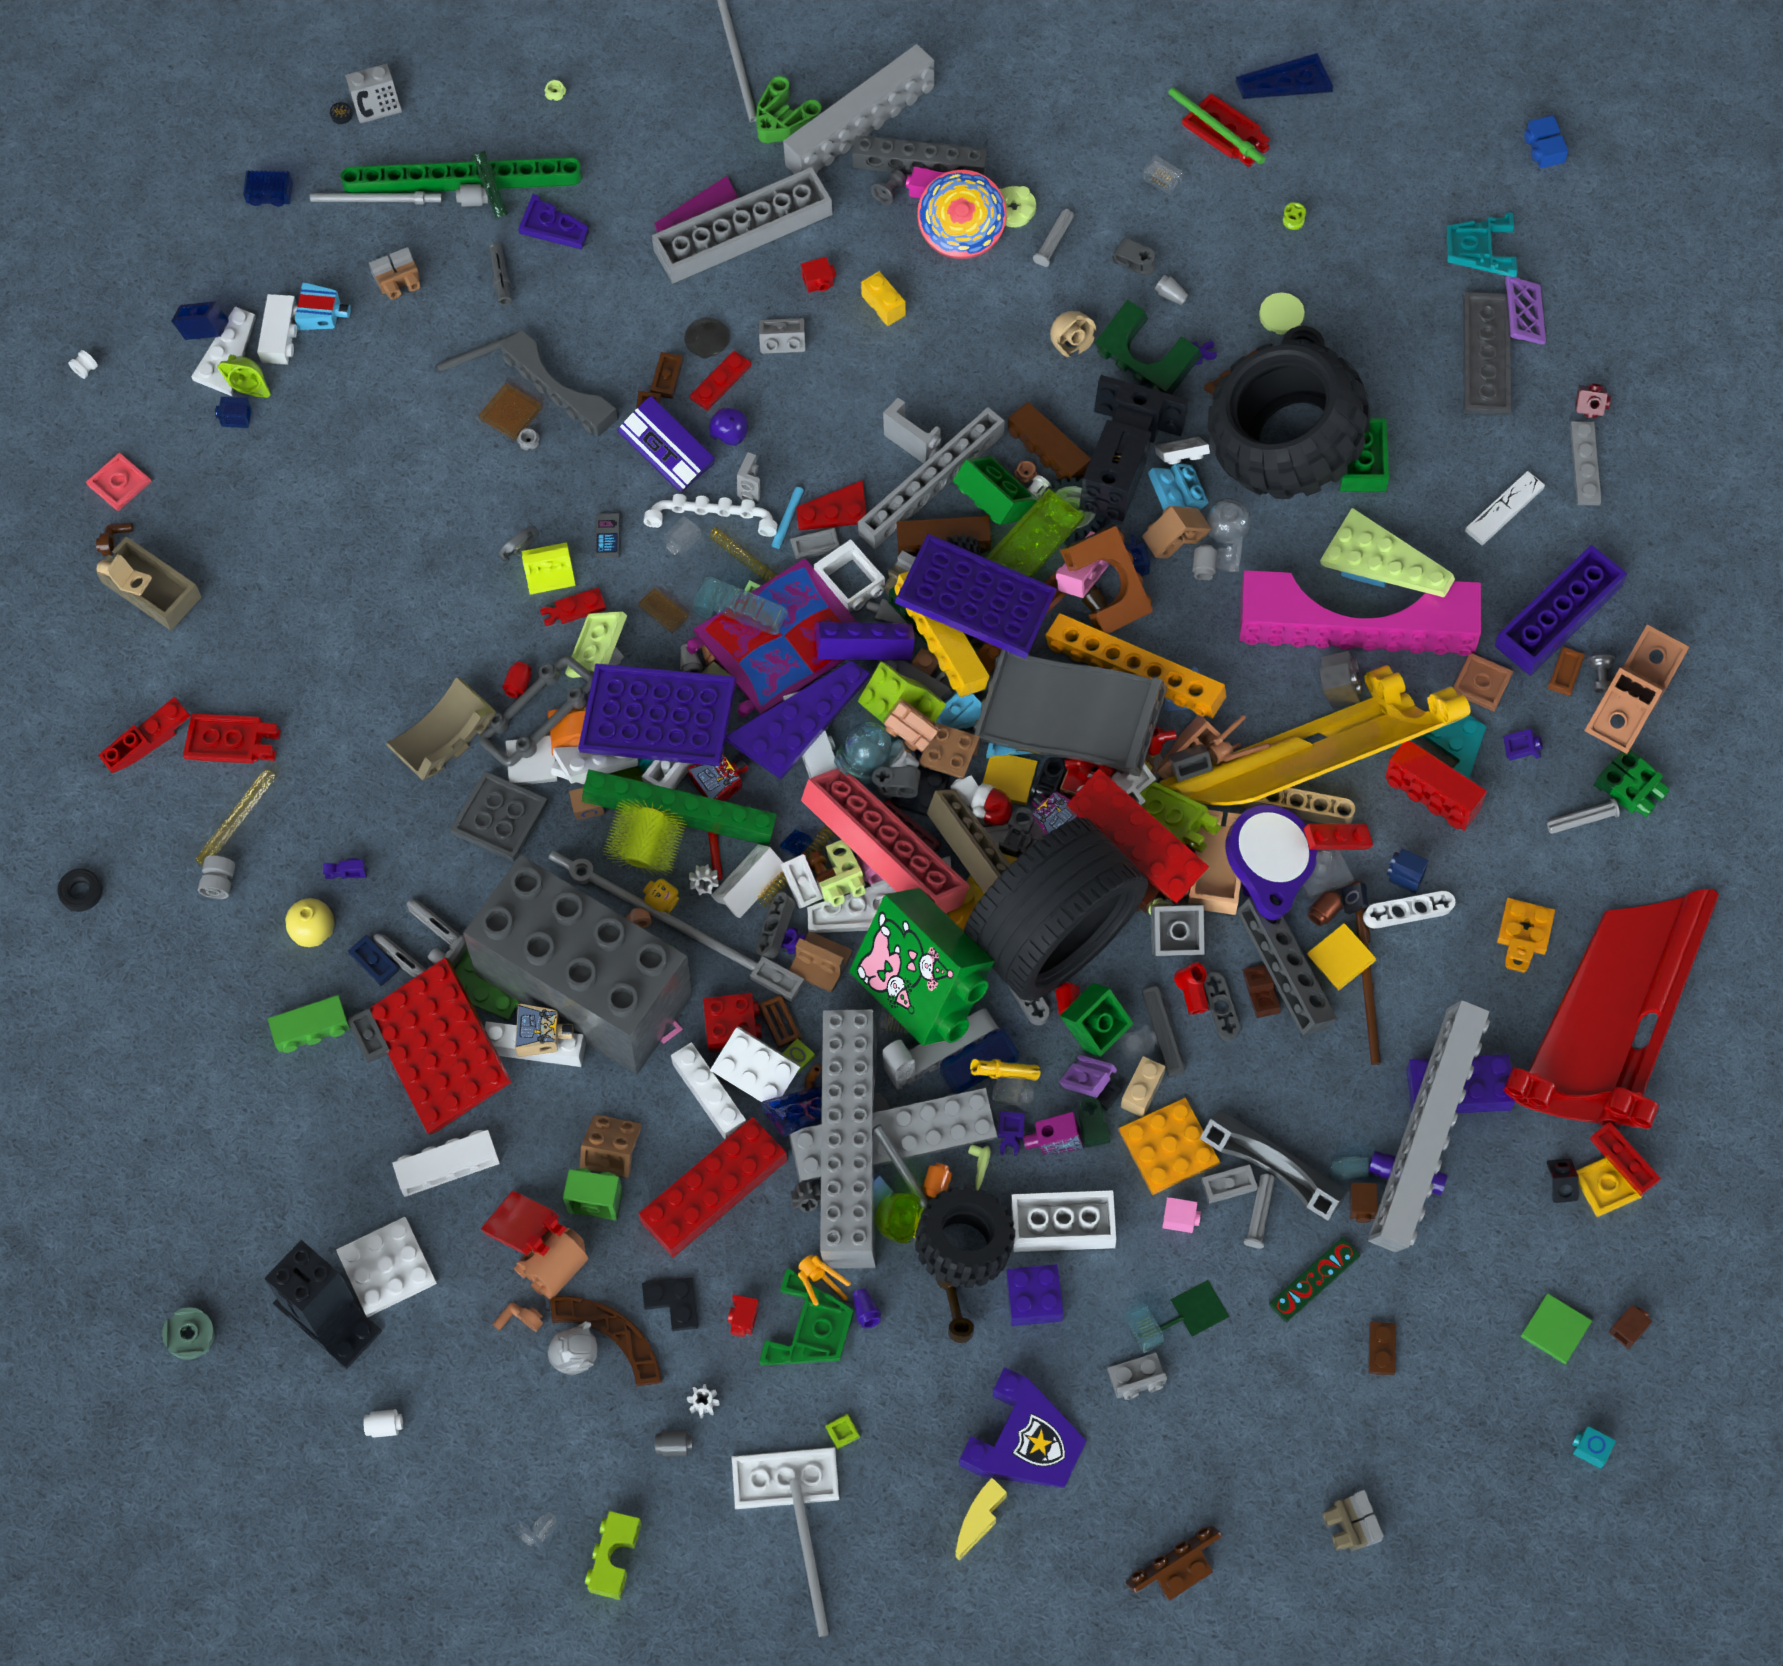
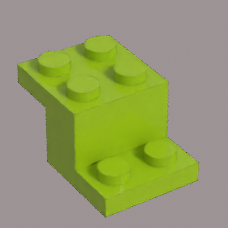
M882 661L857 701L882 723L899 698L904 699L933 722L937 721L946 706L944 701L922 683L899 674L890 665Z

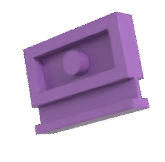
M1079 1055L1077 1057L1079 1059L1078 1062L1070 1066L1059 1083L1065 1089L1097 1098L1110 1081V1074L1112 1072L1116 1073L1117 1069L1111 1063Z

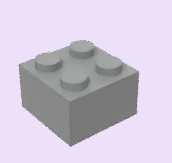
M1200 904L1151 905L1152 955H1205L1204 906Z

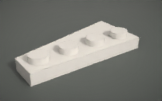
M234 307L191 376L193 381L230 396L233 395L234 389L227 383L217 366L221 361H227L229 355H235L236 357L245 356V349L256 320L255 314Z

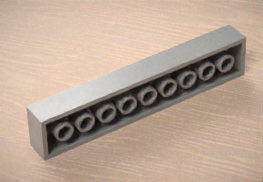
M1463 1000L1447 1008L1374 1219L1368 1242L1393 1252L1406 1249L1414 1244L1418 1233L1415 1231L1417 1222L1423 1219L1426 1210L1423 1207L1426 1197L1429 1198L1433 1191L1434 1184L1431 1183L1433 1175L1438 1173L1442 1164V1160L1439 1159L1442 1150L1445 1151L1450 1141V1136H1447L1450 1127H1453L1458 1117V1113L1455 1112L1458 1103L1461 1104L1465 1097L1466 1089L1463 1088L1466 1080L1471 1078L1474 1066L1471 1065L1473 1058L1477 1057L1481 1050L1482 1043L1479 1041L1482 1033L1485 1034L1490 1020L1487 1019L1488 1010Z

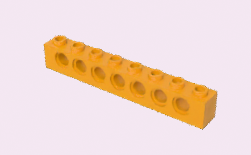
M1059 613L1046 633L1047 644L1053 652L1066 654L1076 662L1082 661L1093 667L1117 670L1150 679L1153 678L1151 677L1153 675H1159L1155 678L1162 679L1167 686L1164 698L1172 700L1179 707H1187L1193 710L1199 716H1207L1213 719L1226 698L1225 684ZM1195 693H1200L1198 696H1193Z

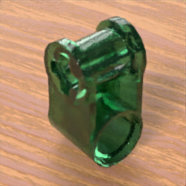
M1094 1097L1084 1098L1080 1102L1078 1115L1082 1138L1084 1137L1085 1148L1110 1143L1109 1131L1100 1101ZM1090 1107L1091 1110L1094 1111V1114L1089 1115V1112L1086 1111V1108Z

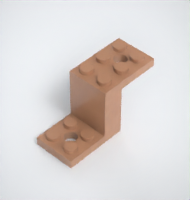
M1647 624L1624 666L1620 667L1584 731L1628 754L1650 713L1655 710L1690 647ZM1656 649L1662 651L1664 655L1663 661L1658 664L1650 660V653ZM1620 714L1624 717L1625 724L1623 727L1615 728L1612 726L1611 718L1613 715Z

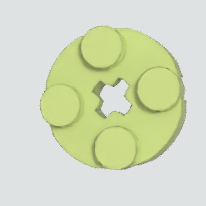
M1010 186L999 189L1006 204L1005 226L1021 227L1026 225L1036 213V201L1029 188L1025 186ZM1012 203H1016V205H1019L1017 206V210H1013L1012 207L1008 206H1010Z

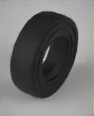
M74 869L66 873L59 881L57 888L58 897L61 903L71 911H87L99 902L102 896V884L96 874L90 870ZM80 882L88 884L89 891L86 896L75 898L71 895V889L75 884Z

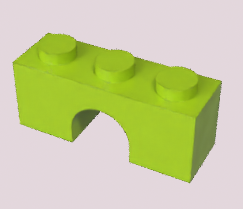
M609 1511L608 1517L602 1519L600 1533L603 1535L600 1544H595L592 1558L596 1560L593 1569L589 1568L585 1580L590 1593L618 1600L621 1599L627 1572L625 1569L613 1566L610 1558L617 1548L628 1547L635 1549L642 1524L640 1518Z

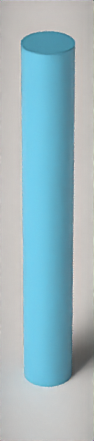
M795 487L771 544L774 548L780 549L796 507L804 492L800 487Z

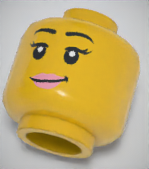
M663 878L658 879L656 882L651 880L643 890L646 894L644 903L659 912H667L669 914L680 900L677 897L679 893L677 888Z

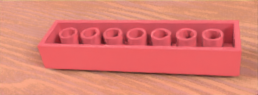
M844 766L808 779L801 801L896 892L920 888L945 914L962 907L970 885Z

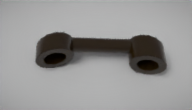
M936 1275L937 1284L946 1290L953 1319L949 1324L948 1335L954 1342H968L974 1335V1324L969 1319L962 1317L956 1292L957 1287L951 1286V1282L946 1280L944 1283L937 1280L938 1276Z

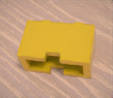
M880 271L861 282L862 297L871 308H874L887 327L906 316L905 300Z

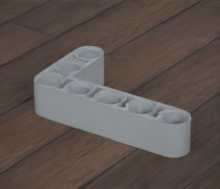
M981 1009L968 1016L966 1019L970 1024L967 1032L954 1043L942 1041L925 1046L919 1044L909 1051L902 1040H896L886 1046L883 1050V1069L897 1090L903 1089V1085L907 1083L910 1085L924 1077L923 1074L928 1071L931 1073L943 1066L948 1059L953 1060L964 1054L969 1047L974 1048L986 1041L988 1036H995L1000 1029L988 1010Z

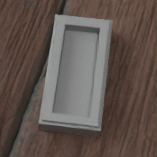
M835 528L790 539L796 561L828 554L840 547Z

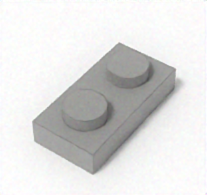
M1250 1164L1202 1177L1201 1179L1209 1204L1257 1191L1258 1188Z

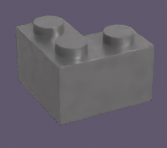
M1349 651L1321 657L1322 668H1320L1322 688L1331 707L1337 708L1360 703L1359 694L1362 693V686L1356 675L1359 672L1356 658L1352 659Z

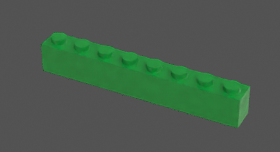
M588 769L582 793V802L620 811L619 809H624L625 805L630 806L629 808L633 806L639 808L636 805H639L641 808H645L646 805L648 808H652L653 803V809H658V811L665 814L664 817L675 816L668 817L673 818L670 819L673 820L670 822L676 821L675 824L680 822L683 824L678 825L768 846L777 815L763 810Z

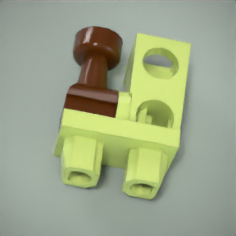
M843 840L826 846L828 858L833 867L827 870L825 867L826 858L821 851L812 852L807 856L806 860L810 869L817 873L816 878L819 890L823 894L825 902L830 901L836 907L843 904L845 901L844 895L852 892L854 897H859L866 893L862 870L851 848ZM838 848H844L845 852L838 855L833 854Z

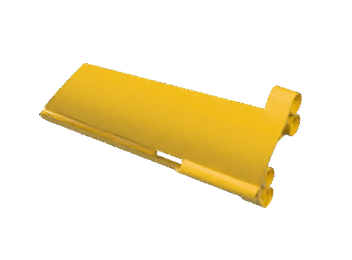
M1384 665L1364 675L1365 684L1373 696L1372 698L1236 752L1270 744L1268 749L1234 758L1228 762L1222 761L1219 764L1211 761L1213 770L1180 782L1175 776L1160 781V784L1200 804L1238 805L1254 802L1464 719L1470 714V705L1463 694L1457 695L1454 688L1450 686L1430 694L1427 697L1430 711H1423L1416 707L1411 696L1405 693V683L1398 672L1393 673L1388 665ZM1317 733L1328 737L1313 744L1303 740Z

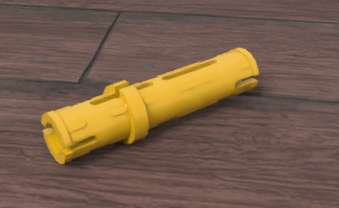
M973 1059L970 1064V1069H976L971 1071L972 1075H985L992 1079L1007 1077L1036 1081L1041 1073L1040 1070H1034L1040 1068L1038 1065L1001 1062L999 1059H992V1061Z

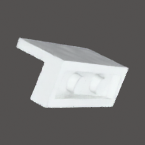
M758 844L711 896L716 902L725 904L736 917L741 918L783 872L780 865L783 862L771 847Z

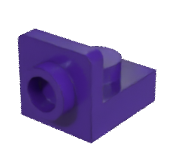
M1531 729L1503 736L1506 755L1510 761L1534 755L1536 759L1541 758L1540 750L1543 749L1541 737L1537 736Z

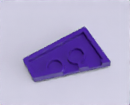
M534 193L518 228L519 234L578 249L583 248L589 233L587 225L568 214L561 213L552 204H546L541 201Z

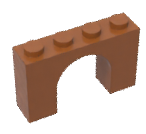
M1117 526L1107 527L1060 550L1069 572L1079 570L1098 560L1110 563L1117 570L1120 577V590L1117 597L1110 604L1088 614L1093 627L1107 634L1153 612L1151 607L1152 600L1143 589L1142 577L1133 566V556L1126 549L1123 543V533L1120 529H1117Z

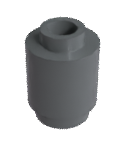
M668 1430L655 1434L656 1455L662 1454L663 1457L688 1456V1451H693V1436L688 1435L687 1430Z

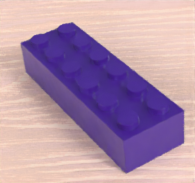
M1590 545L1498 634L1495 647L1531 676L1622 588L1627 573L1593 545Z

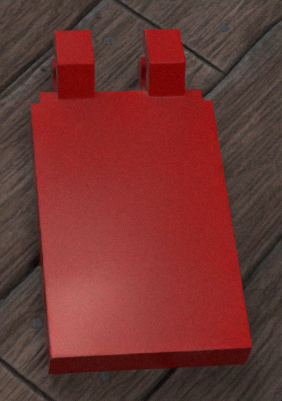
M1213 94L1208 95L1198 105L1242 140L1253 144L1263 154L1270 149L1268 145L1270 138L1261 133V126ZM1190 112L1182 119V125L1231 159L1239 158L1248 167L1255 163V160L1244 156L1239 152L1237 146L1194 113Z
M192 713L183 757L188 760L249 764L258 762V758L275 761L277 752L273 750V746L261 743L263 737L279 740L281 730L277 729V724L262 722L260 717Z
M512 1190L482 1226L481 1230L489 1237L526 1256L531 1250L544 1256L550 1248L542 1243L543 1240L541 1238L547 1231L561 1236L566 1228L558 1223L559 1216L554 1210Z

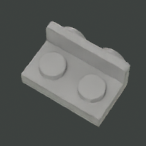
M804 318L759 320L760 352L762 354L804 352Z
M747 452L737 473V496L742 500L749 499L759 503L760 479L759 476H756L759 465H756V455Z
M1157 1353L1107 1368L1117 1399L1124 1397V1400L1133 1399L1139 1395L1138 1392L1147 1389L1149 1392L1158 1391L1163 1388V1384H1166L1167 1381L1166 1373H1163Z

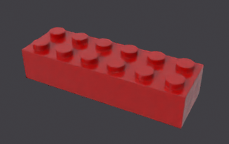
M1100 769L1093 774L1065 806L1075 817L1089 819L1147 877L1148 882L1174 905L1178 903L1209 868L1203 860Z
M752 1117L638 1213L640 1222L674 1258L787 1162L786 1152Z

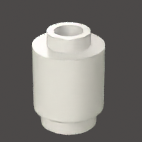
M396 1409L373 1411L369 1415H364V1431L366 1436L372 1435L373 1438L398 1435L399 1430L403 1429L402 1414H398Z

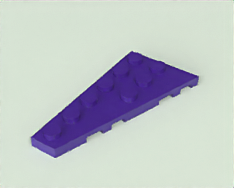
M849 661L726 735L725 741L782 780L870 678V673L854 662Z

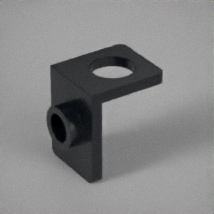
M1572 1159L1548 1160L1547 1167L1553 1180V1202L1578 1201L1579 1176ZM1570 1185L1573 1190L1569 1195L1562 1196L1558 1193L1560 1187Z

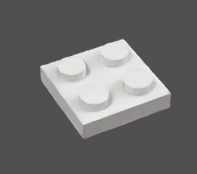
M1199 436L1154 445L1156 455L1168 464H1177L1181 462V459L1189 457L1190 460H1197L1203 458L1204 454H1210L1209 445Z

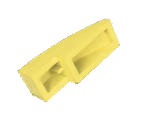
M993 1478L981 1489L963 1521L956 1547V1558L959 1561L996 1524V1517L992 1512L1007 1498V1492Z

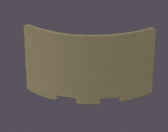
M458 677L454 679L452 685L438 704L421 721L400 736L389 740L386 745L422 780H426L445 769L444 764L453 756L457 759L470 748L468 743L477 733L481 735L485 731L496 711Z

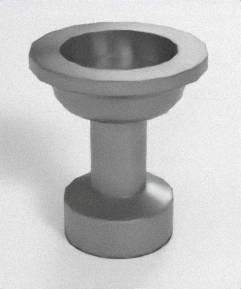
M894 169L888 175L889 181L886 184L874 183L872 185L871 193L875 200L886 206L893 203L892 190L895 187L900 188L906 183V177L900 170Z
M1603 654L1587 658V663L1591 668L1597 670V682L1593 683V692L1606 693L1611 682L1607 681L1606 670L1615 662L1614 656Z

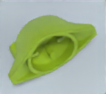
M229 355L227 361H221L218 364V370L227 383L236 391L263 398H268L271 395L262 370L250 358Z

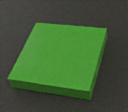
M1547 1293L1521 1337L1566 1365L1592 1320Z

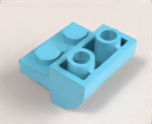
M1174 464L1170 469L1152 468L1148 472L1163 510L1170 506L1192 507L1201 510L1208 504L1193 465Z

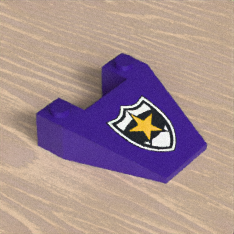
M1004 1367L993 1389V1398L1012 1406L1013 1410L995 1447L970 1436L959 1459V1466L985 1478L1065 1488L1087 1441L1028 1378Z

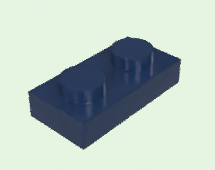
M367 935L348 950L349 955L380 986L399 972L398 967Z

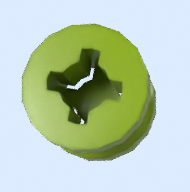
M1296 202L1288 204L1284 209V226L1291 230L1300 229L1305 222V207Z

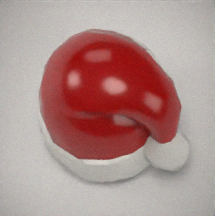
M982 783L973 797L971 811L983 826H1003L1010 820L1013 806L1010 798L1002 790L995 788L993 785Z

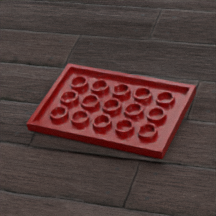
M443 958L369 1008L390 1050L387 1053L427 1134L432 1135L512 1083L450 959Z

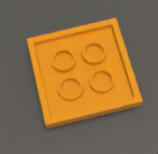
M1186 1097L1126 1124L1118 1130L1152 1195L1220 1164L1212 1146L1200 1139L1204 1131Z

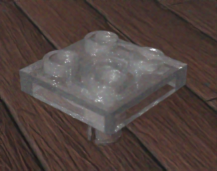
M1317 850L1315 869L1302 885L1308 900L1320 896L1324 891L1330 892L1348 886L1354 881L1340 850Z

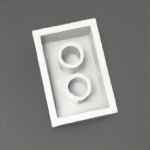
M737 1026L710 1070L762 1103L775 1109L801 1065Z

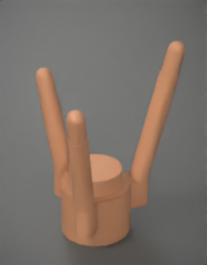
M1242 715L1219 737L1213 739L1214 745L1210 746L1207 751L1212 762L1219 764L1222 761L1228 762L1234 758L1268 749L1270 744L1233 753L1234 750L1241 747V743L1231 746L1228 741L1223 742V740L1246 719V716Z

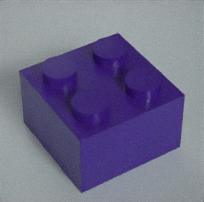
M1058 1264L1007 1269L1006 1279L1012 1326L1063 1321Z

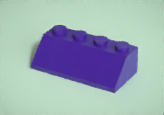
M818 622L814 625L818 659L912 660L915 640L912 623Z

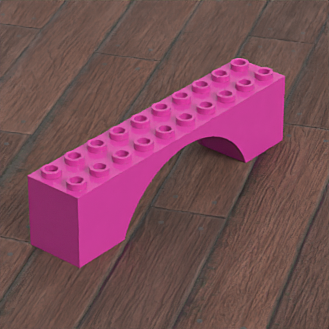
M1244 570L1240 595L1239 641L1245 642L1248 645H1255L1259 642L1268 643L1271 646H1280L1281 644H1292L1294 647L1315 645L1320 649L1336 646L1343 650L1355 647L1363 648L1365 651H1374L1376 649H1386L1388 652L1410 650V652L1415 654L1424 651H1431L1437 655H1444L1447 652L1457 653L1460 656H1468L1471 653L1475 654L1481 635V583L1454 581L1445 597L1425 593L1410 607L1389 616L1353 618L1334 613L1314 602L1301 590L1292 573Z

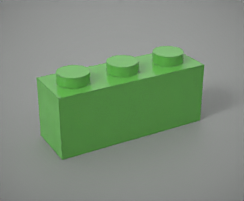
M339 995L267 1018L275 1046L279 1052L283 1051L284 1053L293 1052L298 1046L304 1044H317L322 1038L328 1036L339 1037L346 1030L350 1029Z

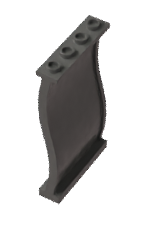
M1003 649L1001 650V653L997 655L995 660L996 668L994 675L990 677L988 682L989 690L987 696L981 703L982 712L980 718L974 725V735L980 736L981 743L988 742L1035 754L1090 762L1126 771L1131 775L1140 777L1167 691V686L1162 679H1150L1117 670L1062 663L1027 656L1024 659Z

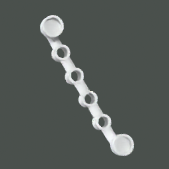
M675 494L673 500H662L655 503L651 510L645 512L644 524L649 527H660L662 525L663 514L660 511L663 509H672L676 513L694 511L699 515H705L710 512L717 513L723 517L734 514L748 519L753 516H759L763 518L759 522L758 532L760 535L773 537L777 532V523L773 520L770 512L764 508L755 507V502L749 499L743 500L741 506L732 505V500L729 498H720L718 504L709 503L710 500L706 496H698L695 502H688L685 495Z

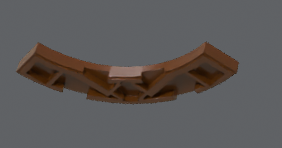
M555 1296L550 1299L552 1323L582 1324L585 1321L591 1322V1328L603 1333L619 1346L633 1369L637 1387L662 1383L660 1369L653 1350L641 1331L624 1315L603 1303H597L581 1297Z

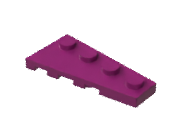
M725 176L655 222L654 227L658 233L738 199V196L728 177Z

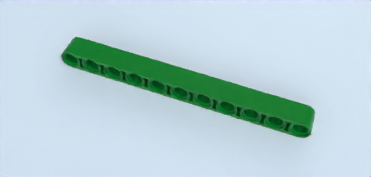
M568 157L358 166L343 169L340 177L346 193H415V191H456L463 184H481V186H487V189L574 186L582 180V173L579 161Z

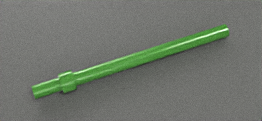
M1175 87L1169 90L1168 94L1237 146L1239 152L1244 156L1251 157L1260 165L1264 163L1266 158L1255 150V146L1249 141L1242 140Z

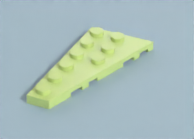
M1351 508L1320 560L1321 565L1327 568L1440 597L1446 596L1455 580L1453 573L1353 508Z

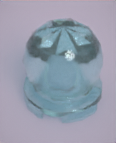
M869 721L856 725L848 733L845 744L840 745L835 753L834 762L844 775L847 776L850 773L858 777V781L861 783L873 782V772L887 761L891 753L892 741L889 733L880 724Z

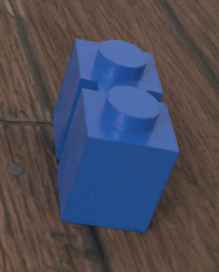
M1554 115L1529 121L1527 130L1524 132L1525 142L1530 144L1532 148V159L1534 162L1537 161L1539 168L1565 163L1568 154L1563 136H1555L1560 134V129Z

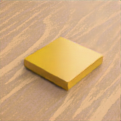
M1013 755L992 756L989 758L983 783L993 785L995 788L1002 790L1007 794L1012 803L1027 806L1038 761Z
M1345 923L1307 953L1309 959L1338 991L1376 961L1375 956Z
M1606 1157L1576 1170L1579 1176V1186L1596 1217L1642 1198Z

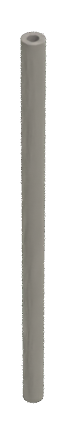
M717 0L749 121L754 122L757 119V114L726 0Z

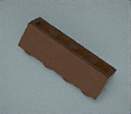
M1029 402L1025 403L1008 417L1009 434L1014 439L1019 438L1024 443L1026 450L1029 453H1035L1046 468L1050 467L1053 469L1060 481L1066 478L1067 482H1070L1072 477L1076 478L1077 482L1085 475L1091 458Z
M989 516L896 521L898 556L903 550L916 557L927 534L945 541L946 537L954 538L953 535L956 534L958 537H961V534H966V538L970 535L973 536V539L976 538L978 543L980 542L981 554L991 550Z

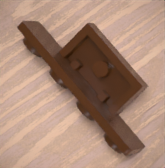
M1213 1526L1201 1528L1196 1532V1536L1188 1541L1178 1543L1174 1550L1167 1555H1161L1155 1558L1147 1568L1135 1571L1130 1576V1579L1125 1582L1127 1587L1137 1593L1156 1580L1165 1597L1169 1601L1213 1573L1201 1550L1221 1538V1532Z

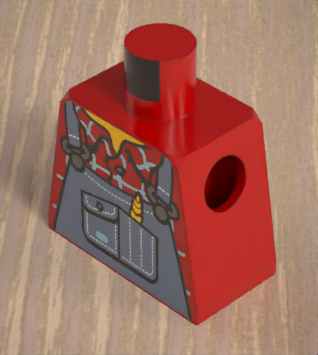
M722 754L720 766L695 764L688 768L690 780L702 796L726 802L742 788L739 775L749 769L743 758H739L730 764L725 755Z

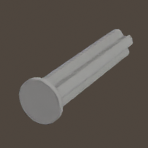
M1066 208L1061 212L1038 253L1034 254L1033 260L1035 263L1044 267L1049 266L1050 257L1074 217V213L1070 209Z
M1613 798L1608 803L1550 819L1546 824L1549 833L1553 834L1611 816L1617 818L1620 816L1618 804Z
M1265 1173L1260 1176L1247 1239L1244 1240L1246 1246L1259 1249L1264 1247L1262 1240L1275 1182L1273 1175Z

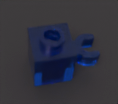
M1132 534V543H1123L1133 556V566L1136 572L1141 576L1148 575L1151 561L1143 542L1137 544V537Z

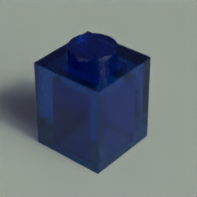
M221 396L220 404L216 405L215 416L216 419H219L221 427L249 428L252 408L248 398Z

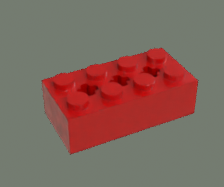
M1410 740L1403 742L1390 758L1385 776L1391 787L1395 789L1400 788L1407 793V796L1412 801H1420L1427 806V809L1436 816L1441 815L1447 819L1450 826L1455 829L1460 828L1463 831L1467 829L1480 812L1487 793L1485 789Z

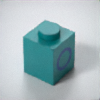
M1587 1426L1583 1433L1578 1431L1572 1443L1576 1447L1573 1455L1602 1469L1616 1440Z

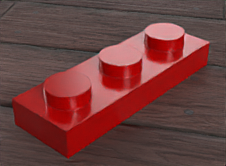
M734 350L690 394V399L708 411L751 367V362Z
M1308 824L1303 828L1310 850H1367L1373 846L1367 824Z
M1611 1122L1607 1123L1590 1137V1141L1640 1196L1661 1180L1659 1175Z

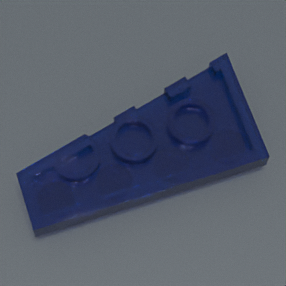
M822 1086L762 1101V1110L782 1136L785 1137L822 1119Z

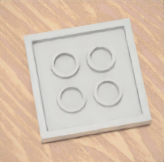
M406 1217L336 1249L367 1317L437 1284Z

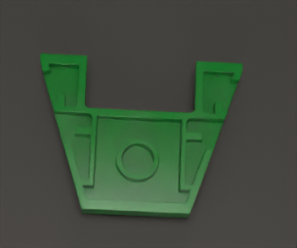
M786 1269L780 1291L784 1294L805 1299L792 1345L786 1346L765 1340L759 1365L840 1361L854 1310L828 1293H824L810 1282L818 1300V1305L815 1306L803 1281L794 1271Z

